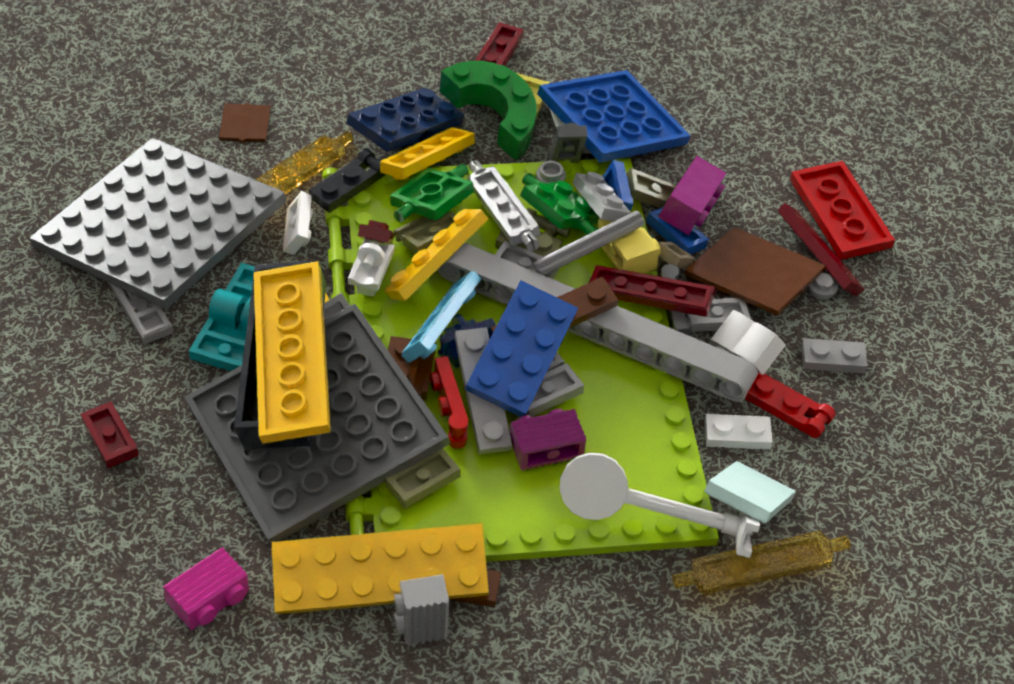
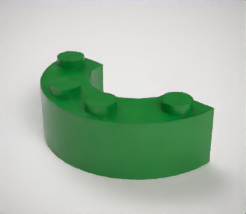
M487 61L459 62L441 71L439 92L458 109L466 105L481 104L497 111L503 118L499 126L497 145L515 161L520 159L531 144L537 114L536 100L529 85L508 67Z

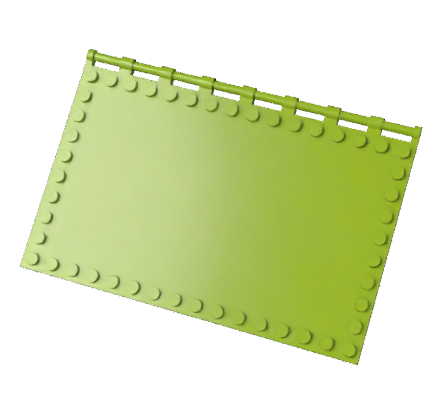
M630 158L615 159L624 163L626 173L630 168H633ZM597 159L580 160L578 163H570V161H558V163L563 166L566 174L564 182L570 184L573 187V191L580 197H583L573 185L576 173L587 175L588 172H594L603 176L613 160L601 163ZM544 162L482 165L483 168L494 166L524 207L535 210L537 215L545 217L520 196L524 186H526L522 183L523 177L527 173H531L536 178L537 170ZM466 165L469 173L463 176L462 179L468 180L467 177L472 174V171H470L469 165ZM440 166L428 168L437 171L448 172L452 171L457 166ZM333 167L324 169L322 180L338 171V169ZM418 171L405 180H396L391 175L386 174L348 200V206H339L330 213L325 210V223L329 226L330 248L327 252L328 267L332 270L333 281L331 299L342 293L350 306L356 304L387 350L391 336L412 339L454 283L443 278L436 270L406 301L390 299L384 290L391 284L390 280L397 272L405 270L412 263V258L415 255L403 246L402 241H396L395 236L393 240V256L379 290L376 291L374 296L357 293L356 286H354L355 294L348 295L345 289L344 270L352 269L358 250L363 244L364 239L358 236L360 224L368 225L369 220L386 223L389 225V230L394 233L395 229L423 217L414 214L410 215L403 222H398L394 217V211L399 208L391 206L389 196L423 171ZM472 193L460 204L448 211V213L453 212L457 214L464 209L482 210L488 217V220L465 243L495 255L499 250L495 248L496 238L500 234L501 229L476 194ZM633 199V207L630 212L639 211L644 219L641 202ZM644 219V225L641 226V227H642V228H645V230L647 231V227H646V223H645V219ZM598 223L592 224L598 229ZM341 226H349L351 249L345 250L342 247ZM539 228L540 232H542V233H544V232L546 231V230H543V229H540V228ZM571 228L568 238L559 235L556 238L563 240L564 247L586 235L581 230L578 231ZM600 247L559 268V272L553 280L576 289L589 283L596 265L610 268L616 267L603 248ZM657 270L645 273L648 275L658 276ZM477 292L471 300L464 305L462 304L435 341L437 343L435 358L448 356L468 417V440L466 446L461 449L452 448L450 445L443 448L460 467L461 476L406 509L388 490L385 482L371 489V497L364 498L360 495L345 504L346 520L350 522V535L364 534V521H373L374 533L482 523L486 562L714 546L718 544L719 540L717 528L624 503L612 516L600 520L584 519L572 513L563 502L560 493V478L566 465L573 459L557 462L556 464H546L543 467L526 468L523 471L519 467L513 447L509 451L478 455L454 334L455 331L487 327L490 339L492 336L491 327L498 324L507 305ZM618 300V307L670 328L666 309ZM567 331L557 352L565 361L564 364L567 363L584 384L583 394L532 417L547 415L555 409H562L564 411L575 409L580 425H582V430H584V435H586L585 454L602 453L615 459L624 469L630 489L712 511L709 495L704 491L707 485L682 379ZM434 359V364H433V370H432V372H434L435 359ZM430 382L427 400H422L448 436L447 417H441L438 407V397L440 395L438 391L432 390ZM505 410L510 432V422L516 421L519 416Z

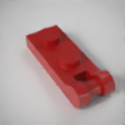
M448 356L435 358L434 372H430L431 387L433 391H438L440 395L438 397V407L441 417L446 416L448 420L450 446L455 449H461L466 446L468 440V417Z
M758 373L744 398L813 438H819L825 430L824 425L829 424L836 416L835 410L830 405L825 403L818 404L766 374L761 375Z

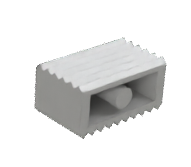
M443 574L400 581V594L394 595L396 613H394V623L397 635L403 634L405 644L408 646L412 643L417 645L419 641L424 644L426 640L430 643L433 639L436 641L440 638L445 640L448 637L449 597Z

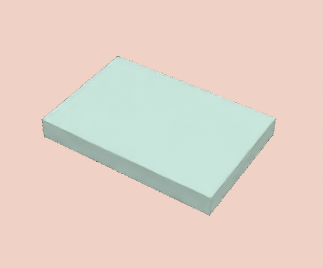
M738 461L710 479L704 490L706 494L762 523H767L789 504L796 492Z

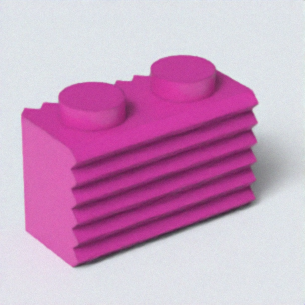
M221 547L164 585L163 590L167 604L189 629L193 630L196 626L210 623L217 613L226 606L238 604L249 591L246 572Z

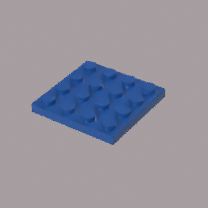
M627 70L539 86L537 95L563 124L576 123L578 126L587 125L585 147L600 163L687 145L691 135Z

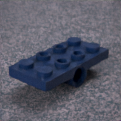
M421 88L349 113L346 124L388 152L404 145L411 147L434 136L436 133L458 126L463 123L465 114L456 109L453 104L435 95L432 90Z

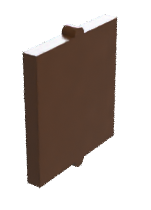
M250 103L224 104L219 141H240L242 144L245 142H266L271 105H250Z

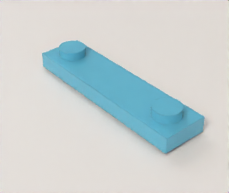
M475 271L469 272L451 286L403 350L401 356L408 363L420 356L423 359L427 358L437 348L435 341L462 304H466L476 294L474 288L481 280V277Z

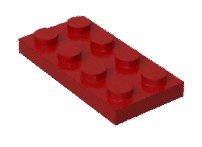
M843 161L791 172V183L840 260L893 248L894 237Z

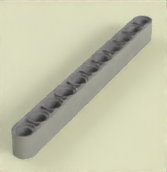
M464 243L437 269L443 278L453 283L469 272L475 271L481 277V280L474 290L505 305H508L520 280L555 297L575 289L467 243ZM618 306L568 329L573 334L732 401L744 400L758 375L756 366L746 359Z

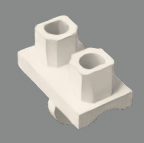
M364 239L348 276V284L356 286L357 293L374 296L376 291L379 290L393 256L394 245H380L377 241Z

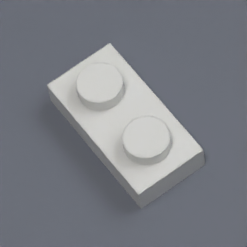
M303 191L297 195L287 208L283 252L290 255H295L301 247H305L311 238L309 222L313 215V209L311 208L312 195Z
M705 415L706 447L771 450L773 442L770 417Z

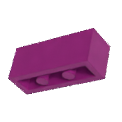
M696 156L671 193L658 217L687 235L690 234L694 226L700 228L725 188V185L721 182L726 172Z

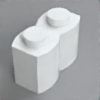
M735 310L730 313L711 338V341L717 348L750 361L756 366L758 373L764 375L786 346L777 334Z

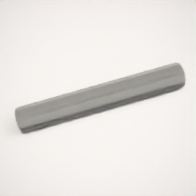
M634 211L536 260L533 264L537 273L545 276L644 225V219L639 211Z

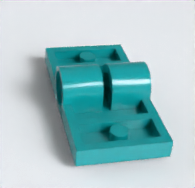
M241 263L226 289H217L209 305V318L189 349V358L191 360L232 371L242 365L255 266Z

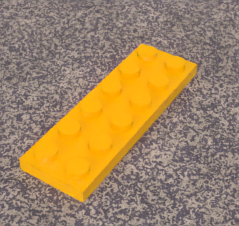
M317 261L254 272L259 438L262 444L330 433L322 280L319 263Z
M482 523L272 542L274 606L276 614L394 604V595L400 594V581L440 574L444 576L449 599L489 595Z

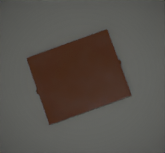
M733 227L686 268L685 275L709 286H714L722 292L778 316L825 271L826 265Z

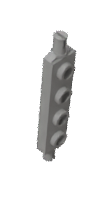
M474 160L475 164L471 161L469 169L472 171V174L467 178L473 182L474 193L511 245L524 243L529 251H533V247L536 250L539 247V241L535 237L541 235L536 221L494 166L483 168L478 160Z

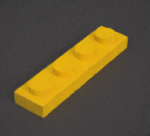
M451 127L380 161V172L391 175L396 180L408 179L410 175L426 170L429 166L444 161L447 157L460 153L463 149L475 144V133Z
M464 209L457 213L453 218L454 222L447 229L439 231L433 237V243L427 249L416 253L412 258V263L405 270L397 272L391 278V284L384 290L390 299L406 301L488 220V217L480 209Z

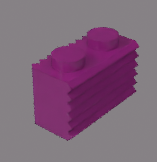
M555 409L547 415L538 417L526 415L510 422L512 447L519 467L523 471L526 468L531 469L532 467H543L546 464L550 465L551 463L556 464L565 460L569 461L585 454L586 435H584V430H582V425H580L575 409L567 411Z

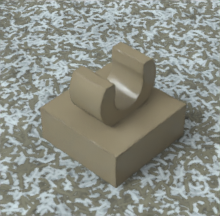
M658 242L661 253L656 270L662 269L666 263L677 266L679 270L680 268H688L695 259L674 242Z

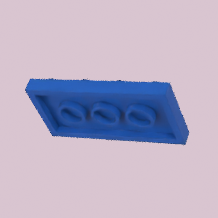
M520 280L471 374L465 390L519 417L526 416L576 315L578 307Z

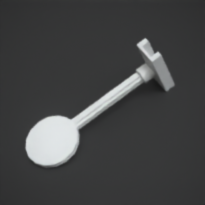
M586 453L577 456L566 465L560 478V493L564 504L572 513L584 519L600 520L610 517L624 503L720 529L721 533L735 536L737 555L747 558L751 557L750 535H752L753 531H759L760 522L757 519L741 511L739 516L730 513L724 515L630 489L624 469L615 459L605 454Z

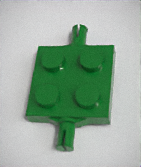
M461 163L448 172L430 168L421 172L389 195L391 206L399 208L394 211L395 219L398 222H403L410 215L414 214L433 220L443 217L444 214L474 193L473 182L462 179L463 176L469 173L468 167Z
M527 173L523 177L522 183L526 186H524L520 196L559 229L573 228L578 231L581 230L585 235L598 230L592 224L598 223L599 216L583 197H580L573 191V187L564 181L543 183L537 180L531 173Z

